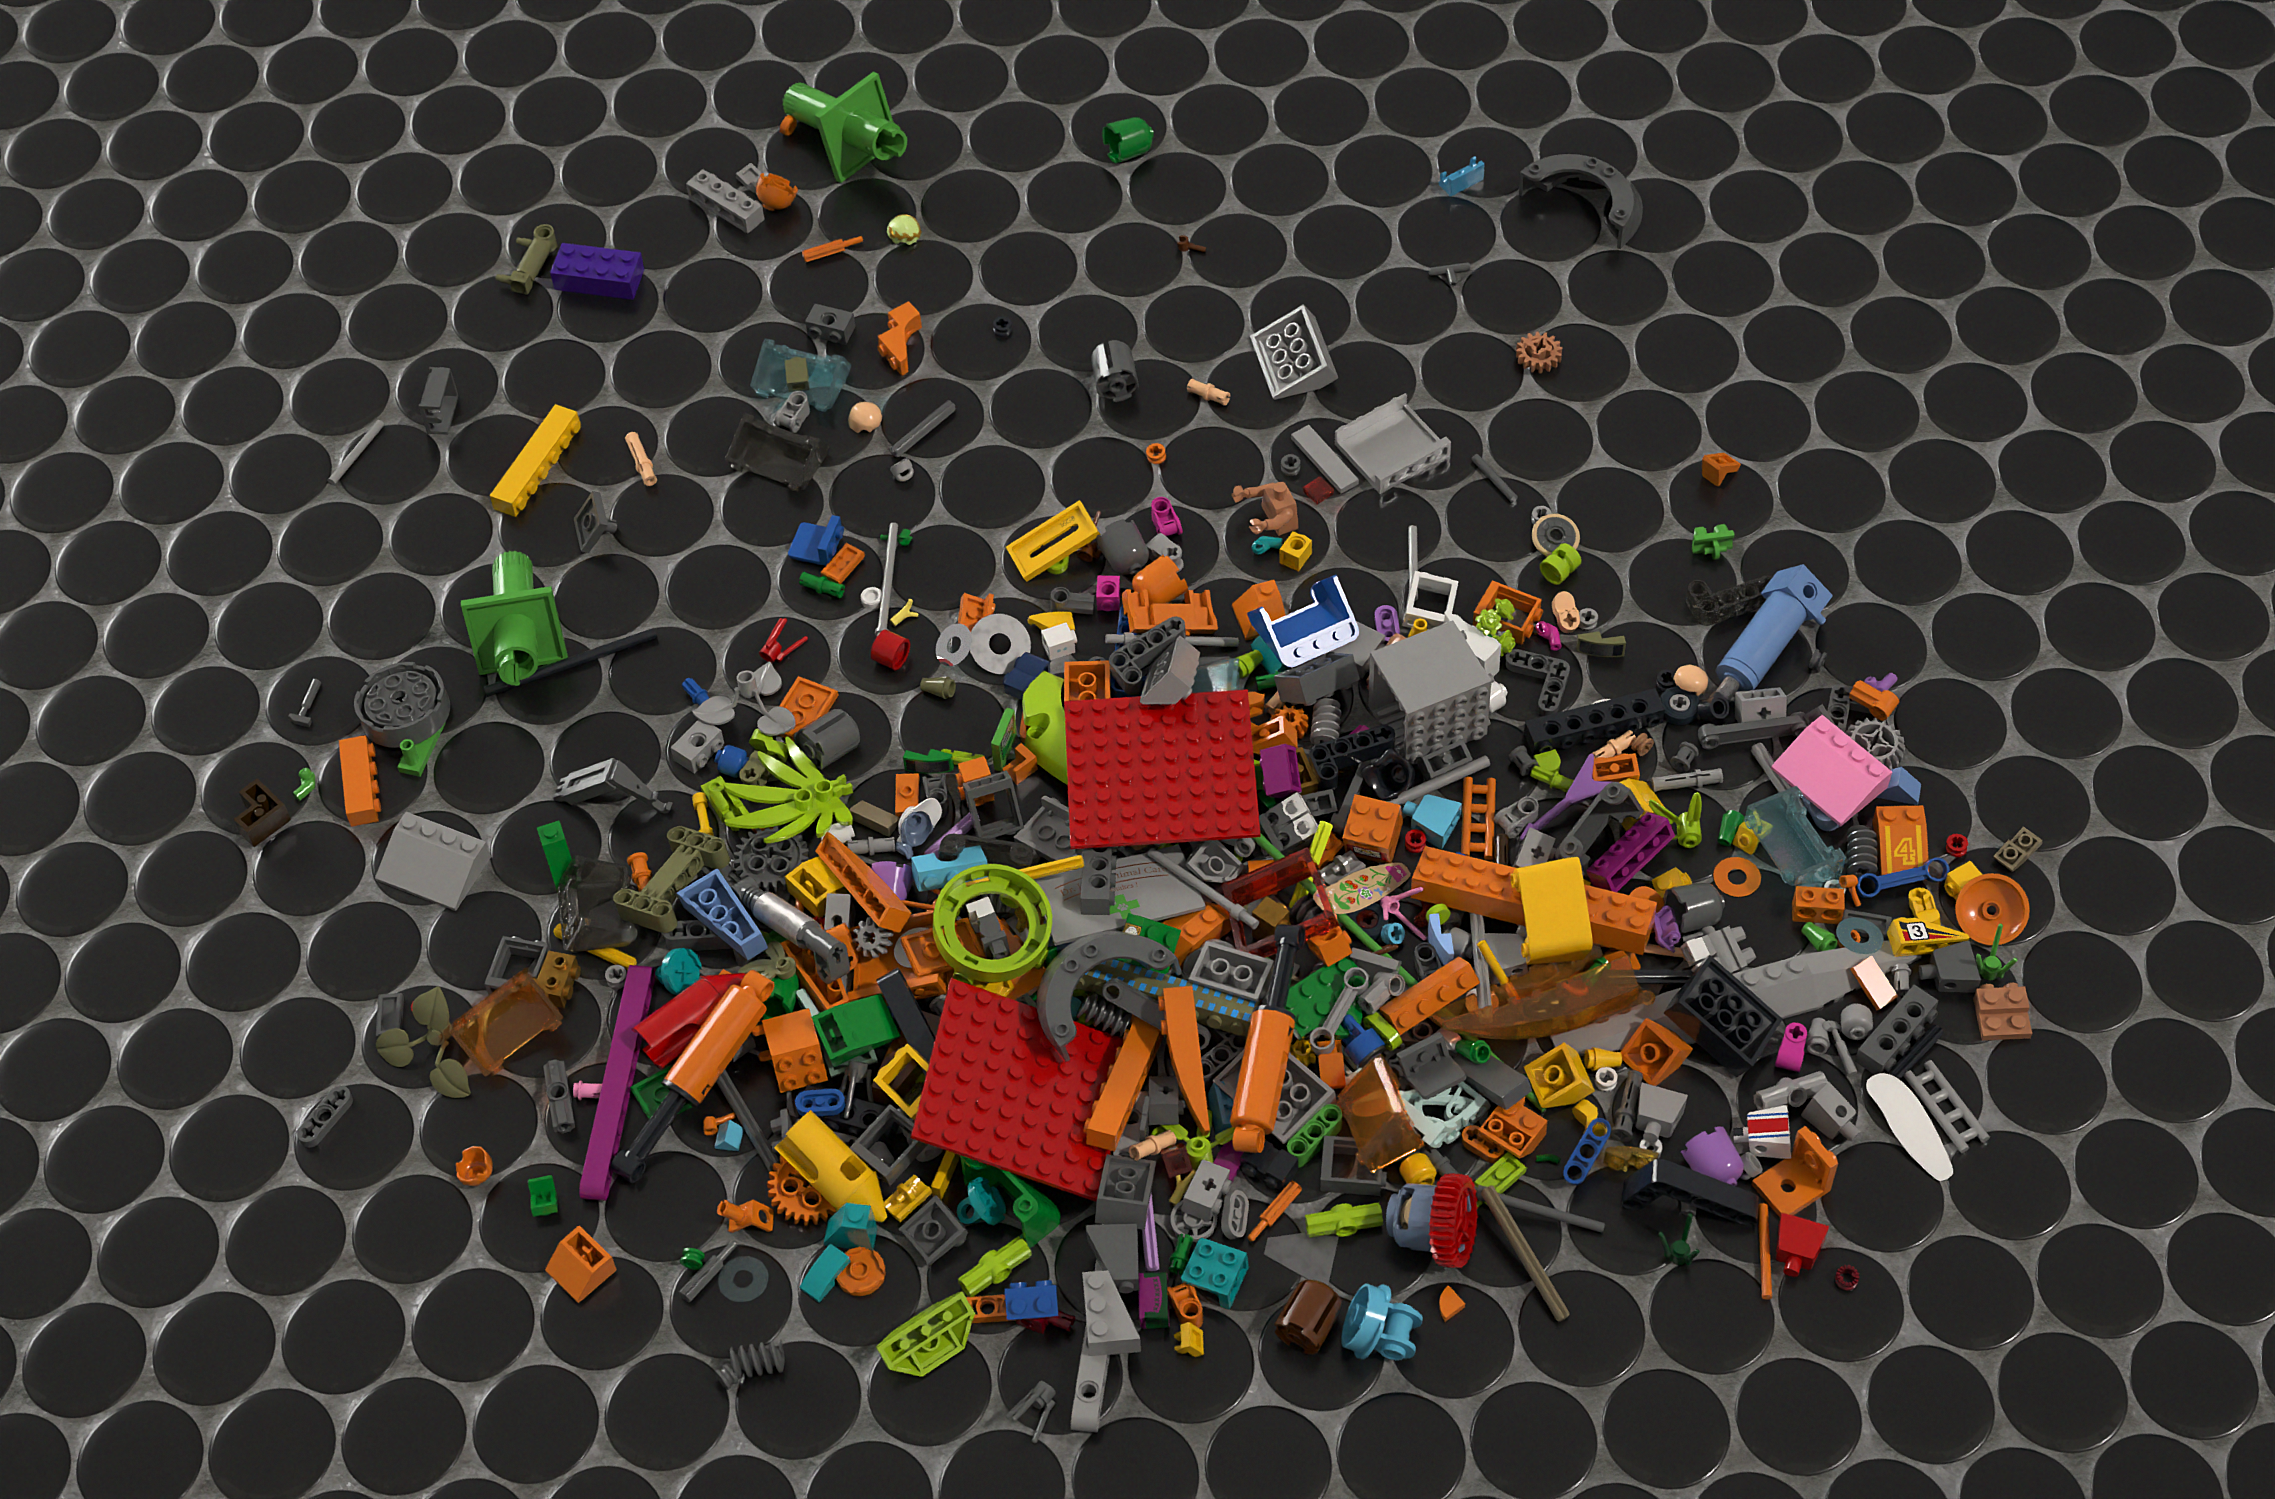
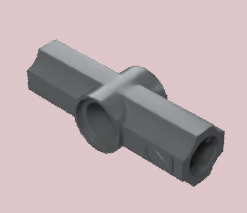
M556 1059L548 1061L546 1065H543L547 1086L546 1094L549 1099L554 1131L567 1133L575 1128L572 1098L569 1092L565 1063Z

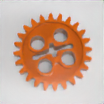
M780 1156V1164H773L774 1171L769 1172L771 1180L767 1181V1188H770L768 1197L773 1198L771 1205H779L777 1208L778 1214L786 1212L785 1220H788L791 1216L795 1217L794 1224L803 1219L804 1225L807 1226L809 1219H812L814 1224L817 1225L818 1218L820 1217L826 1222L828 1219L827 1213L833 1216L836 1213V1209L813 1186L803 1187L810 1183L784 1157ZM788 1186H792L796 1189V1191L793 1193H789L785 1190V1188ZM815 1199L818 1203L809 1205L806 1203V1200Z

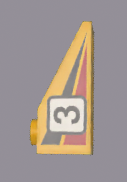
M1901 917L1894 919L1887 931L1894 957L1932 954V951L1969 940V935L1918 918L1906 919Z

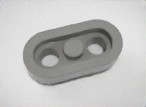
M1240 1190L1227 1193L1224 1199L1221 1229L1229 1239L1242 1237L1246 1232L1249 1202L1247 1196Z

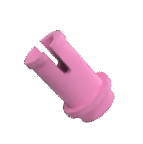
M583 1081L574 1083L573 1097L578 1098V1100L582 1098H599L603 1083L592 1084L583 1083Z

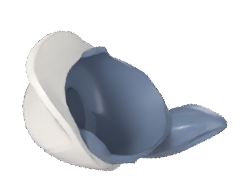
M928 798L917 806L908 807L902 813L898 824L900 836L895 843V849L900 854L905 855L907 859H911L914 855L912 847L923 844L939 821L942 808L938 800Z

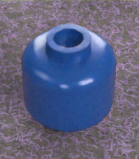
M726 745L723 751L718 750L714 762L718 763L717 769L720 773L737 778L740 776L739 773L749 760V757H747L745 750L732 745Z

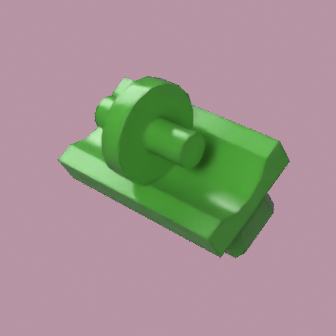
M1725 524L1715 526L1714 533H1707L1704 527L1695 528L1692 543L1693 554H1712L1714 560L1719 559L1720 552H1727L1728 549L1733 547L1732 542L1735 536L1733 530L1729 531Z

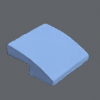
M1429 914L1428 943L1435 947L1441 965L1445 966L1454 959L1451 933L1441 934L1439 914Z

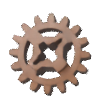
M1536 332L1535 336L1528 333L1527 339L1522 337L1521 343H1517L1516 358H1518L1519 364L1524 363V369L1530 367L1531 372H1534L1535 369H1538L1539 373H1542L1543 369L1549 372L1551 371V366L1556 368L1557 363L1561 362L1562 347H1560V341H1555V336L1548 338L1547 333H1544L1543 336L1539 332Z

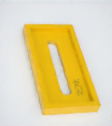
M1079 500L1012 542L1006 548L1022 577L1027 582L1101 534ZM1079 526L1078 530L1037 556L1030 557L1034 551L1041 548L1040 546H1044L1071 529L1070 527Z

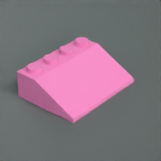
M1823 715L1807 726L1771 766V769L1840 827L1887 789L1892 775L1890 769Z

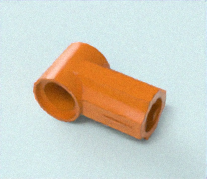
M1861 680L1855 683L1849 694V698L1867 707L1875 718L1882 721L1887 720L1899 704V699L1893 692L1888 690L1881 692Z

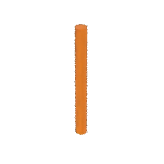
M1761 1203L1758 1207L1762 1298L1768 1300L1772 1298L1768 1205Z

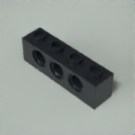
M807 1085L805 1091L821 1090V1088ZM844 1095L845 1106H846L847 1096ZM852 1098L849 1116H852L851 1119H844L845 1108L837 1115L818 1117L833 1132L859 1138L869 1127L866 1125L874 1122L887 1107ZM833 1102L829 1106H834L837 1103ZM807 1104L805 1108H810L812 1105ZM797 1112L798 1118H802L803 1116ZM894 1122L876 1142H883L886 1146L891 1147L899 1125Z

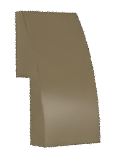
M2023 827L2011 841L2008 840L1993 858L2013 872L2042 845L2043 840Z

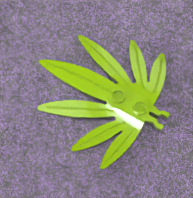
M789 737L785 738L787 750L800 773L761 751H758V759L773 776L792 787L799 788V790L724 783L725 791L749 801L768 804L785 803L724 820L726 826L746 829L774 827L793 821L771 836L764 838V843H775L792 838L808 828L818 816L820 818L816 827L817 838L823 837L826 832H829L833 822V815H835L836 821L840 825L849 826L853 823L849 809L839 799L842 795L853 793L852 784H846V776L844 774L833 781L824 779L817 767Z

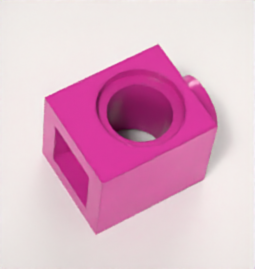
M1097 576V610H1119L1120 576Z

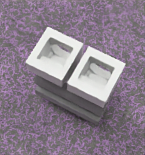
M1727 926L1700 938L1686 941L1681 946L1689 967L1695 965L1691 969L1693 973L1708 955H1711L1731 974L1743 970L1756 958L1751 947L1740 950L1738 942L1746 938L1741 926L1731 929Z

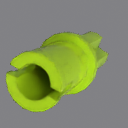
M1534 766L1530 775L1549 784V788L1552 789L1554 787L1566 793L1574 781L1560 775L1558 771L1553 773L1539 766Z

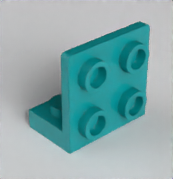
M1199 1238L1181 1277V1281L1217 1294L1220 1307L1230 1310L1249 1268L1247 1253Z

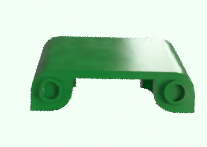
M960 1155L964 1183L967 1186L972 1180L982 1177L989 1180L987 1184L991 1188L993 1186L996 1188L1000 1185L1015 1201L1013 1211L1015 1216L1021 1221L1022 1226L1020 1238L1024 1239L1029 1249L1059 1226L1061 1221L1059 1209L1031 1179Z

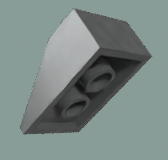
M1106 1154L1097 1197L1095 1223L1104 1225L1137 1224V1229L1145 1230L1156 1161L1145 1159L1135 1161L1130 1157Z

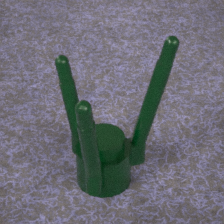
M1692 1213L1688 1214L1681 1240L1674 1241L1670 1248L1662 1232L1658 1233L1665 1251L1664 1256L1669 1257L1670 1261L1676 1265H1683L1685 1263L1690 1265L1700 1252L1699 1249H1695L1690 1254V1246L1687 1243L1693 1218Z

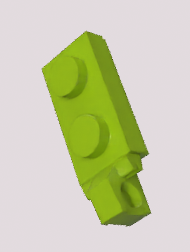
M1507 1152L1474 1181L1476 1187L1478 1185L1485 1187L1492 1185L1497 1193L1502 1194L1526 1172L1527 1167ZM1477 1200V1206L1479 1207L1483 1201Z

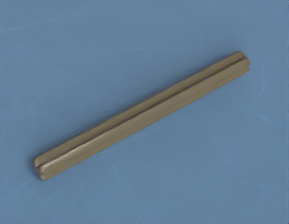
M1491 1185L1484 1188L1481 1195L1558 1322L1566 1319L1569 1316V1311L1494 1186Z

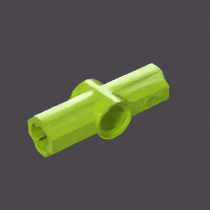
M1379 1203L1352 1207L1350 1204H1339L1331 1208L1330 1211L1305 1215V1224L1309 1238L1334 1233L1337 1236L1345 1237L1354 1234L1358 1229L1382 1226L1383 1217Z
M1018 1236L1000 1250L987 1252L979 1260L977 1266L958 1278V1283L967 1296L973 1297L990 1284H998L1004 1281L1010 1275L1011 1269L1032 1255L1031 1250L1024 1239Z

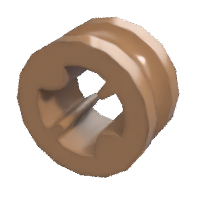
M1642 733L1634 740L1631 748L1634 751L1638 750V755L1643 756L1652 748L1654 740L1652 738L1648 739L1647 734Z

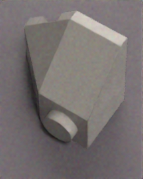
M1219 840L1202 841L1186 859L1185 864L1201 881L1232 883L1245 868Z

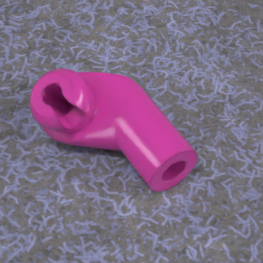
M1544 621L1538 622L1535 629L1541 637L1549 640L1551 650L1557 651L1561 649L1562 645L1558 629Z

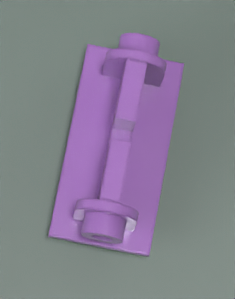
M1664 906L1655 914L1653 925L1656 934L1655 940L1660 947H1666L1674 953V944L1679 942L1681 935L1675 922L1674 909L1670 906Z

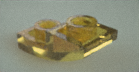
M1631 1146L1607 1147L1603 1163L1611 1169L1627 1172L1630 1164L1634 1165L1637 1169H1641L1649 1162L1658 1159L1659 1153Z

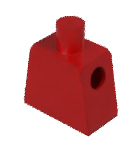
M1782 1212L1778 1225L1776 1260L1785 1263L1784 1273L1786 1275L1797 1277L1800 1268L1812 1269L1826 1240L1829 1226Z

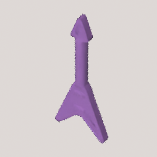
M1589 754L1566 793L1565 798L1535 823H1528L1520 836L1521 841L1529 828L1540 831L1570 805L1596 797L1607 784L1611 783L1594 781L1592 779L1593 754Z

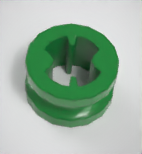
M685 1248L682 1252L684 1257H681L680 1264L689 1269H701L703 1265L701 1261L704 1260L705 1254L695 1248Z

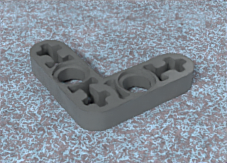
M1512 649V652L1506 654L1505 666L1508 670L1545 679L1538 702L1539 714L1547 716L1558 713L1569 678V664L1561 659ZM1539 662L1544 667L1541 669H1535L1531 665L1533 663ZM1558 669H1562L1560 677L1557 678L1556 672ZM1556 685L1560 690L1558 692H1551L1548 690V687ZM1548 699L1552 700V704L1549 709L1545 708L1547 706Z
M1836 685L1831 690L1827 712L1834 724L1845 733L1849 710L1871 713L1867 707L1854 700L1850 701L1849 694L1853 688L1852 686ZM1838 694H1842L1843 698H1838ZM1896 708L1893 710V712L1890 714V716L1895 713ZM1833 711H1840L1844 716L1836 718L1831 713Z

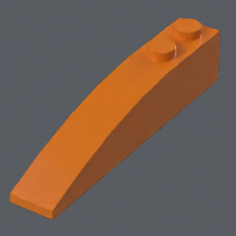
M826 832L815 852L878 927L900 933L912 913L891 888L863 860L835 836Z
M1193 987L1163 988L1161 996H1158L1159 1011L1164 1013V1020H1161V1033L1166 1035L1172 1067L1187 1107L1202 1135L1207 1136L1210 1127Z

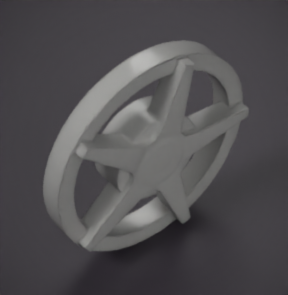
M1183 1200L1177 1203L1171 1212V1227L1177 1236L1183 1234V1239L1185 1234L1179 1229L1187 1227L1192 1230L1193 1236L1191 1237H1193V1242H1197L1199 1238H1208L1216 1229L1217 1214L1214 1213L1213 1221L1208 1222L1182 1212ZM1180 1210L1184 1215V1221L1175 1225V1214ZM1202 1226H1210L1207 1232L1197 1235L1198 1229Z

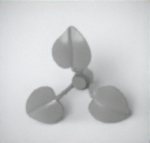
M771 662L766 663L754 673L752 671H742L737 675L738 687L734 689L735 695L732 703L727 697L715 696L707 699L697 709L692 711L697 719L706 724H725L734 718L735 712L732 708L736 707L739 694H741L745 698L755 696L764 714L757 722L758 729L763 734L769 736L784 734L794 729L796 725L795 718L788 709L777 706L767 712L759 697L760 694L765 696L774 694L781 688V677Z

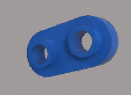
M837 1089L807 1090L797 1095L795 1105L797 1112L802 1116L810 1110L817 1116L837 1115L845 1108V1099L843 1093ZM833 1102L837 1103L834 1106H829ZM807 1104L812 1105L810 1108H805Z

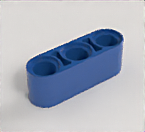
M1596 1118L1587 1127L1563 1170L1564 1179L1567 1183L1579 1185L1587 1177L1610 1137L1611 1126L1607 1120ZM1596 1124L1606 1126L1607 1133L1604 1136L1598 1137L1594 1135L1592 1129ZM1589 1145L1593 1147L1595 1153L1591 1158H1583L1581 1156L1580 1149L1583 1146ZM1571 1167H1578L1582 1171V1176L1578 1180H1572L1567 1175L1568 1170Z

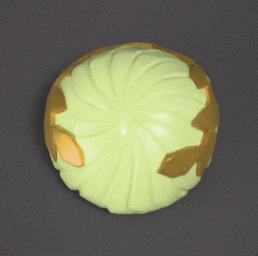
M898 215L888 224L887 234L895 244L903 242L911 245L920 238L921 228L914 217Z

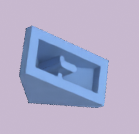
M1903 767L1892 769L1888 788L1876 798L1918 805L1921 783Z

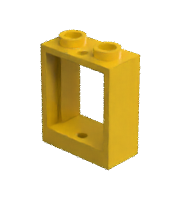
M906 1044L895 1053L894 1058L888 1065L883 1066L878 1071L874 1081L910 1118L915 1120L921 1095L909 1106L888 1085L912 1059L927 1072L929 1062L916 1049Z

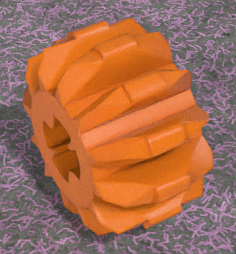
M1284 705L1283 710L1276 708L1275 714L1272 715L1270 721L1283 715L1297 730V738L1303 740L1304 733H1307L1309 729L1308 717L1304 714L1303 709L1296 710L1295 705L1291 708H1287Z

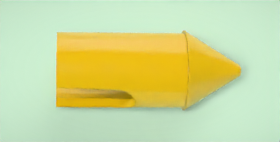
M812 1110L807 1112L786 1133L787 1136L774 1147L836 1209V1212L845 1203L871 1206L875 1221L883 1222L887 1218L876 1171L873 1172Z

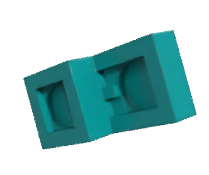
M830 1244L805 1276L799 1287L800 1290L819 1303L835 1286L834 1280L851 1262L850 1257Z

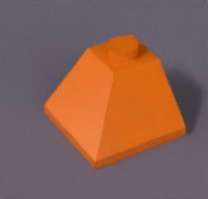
M1275 580L1252 585L1232 604L1245 640L1254 639L1259 636L1252 626L1247 612L1263 607L1268 613L1271 622L1286 616Z
M1645 1018L1621 1050L1622 1060L1627 1065L1643 1074V1079L1649 1085L1657 1086L1681 1066L1693 1048L1675 1032Z

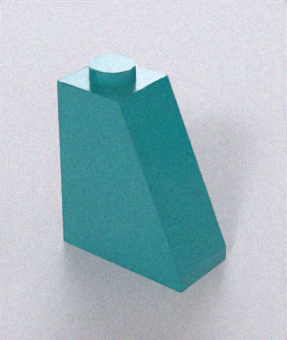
M845 1203L828 1220L823 1244L826 1246L832 1244L835 1247L849 1249L865 1247L872 1251L878 1228L871 1206Z

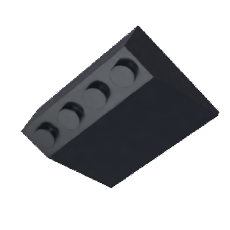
M1711 955L1705 958L1663 1012L1736 1078L1753 1067L1783 1019Z

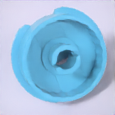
M1364 1284L1357 1291L1349 1306L1342 1328L1341 1343L1343 1347L1353 1350L1355 1356L1359 1359L1368 1357L1373 1349L1391 1360L1408 1359L1415 1355L1416 1347L1409 1341V1334L1412 1328L1421 1326L1423 1317L1418 1311L1407 1304L1389 1303L1391 1299L1389 1286L1380 1285L1377 1288Z

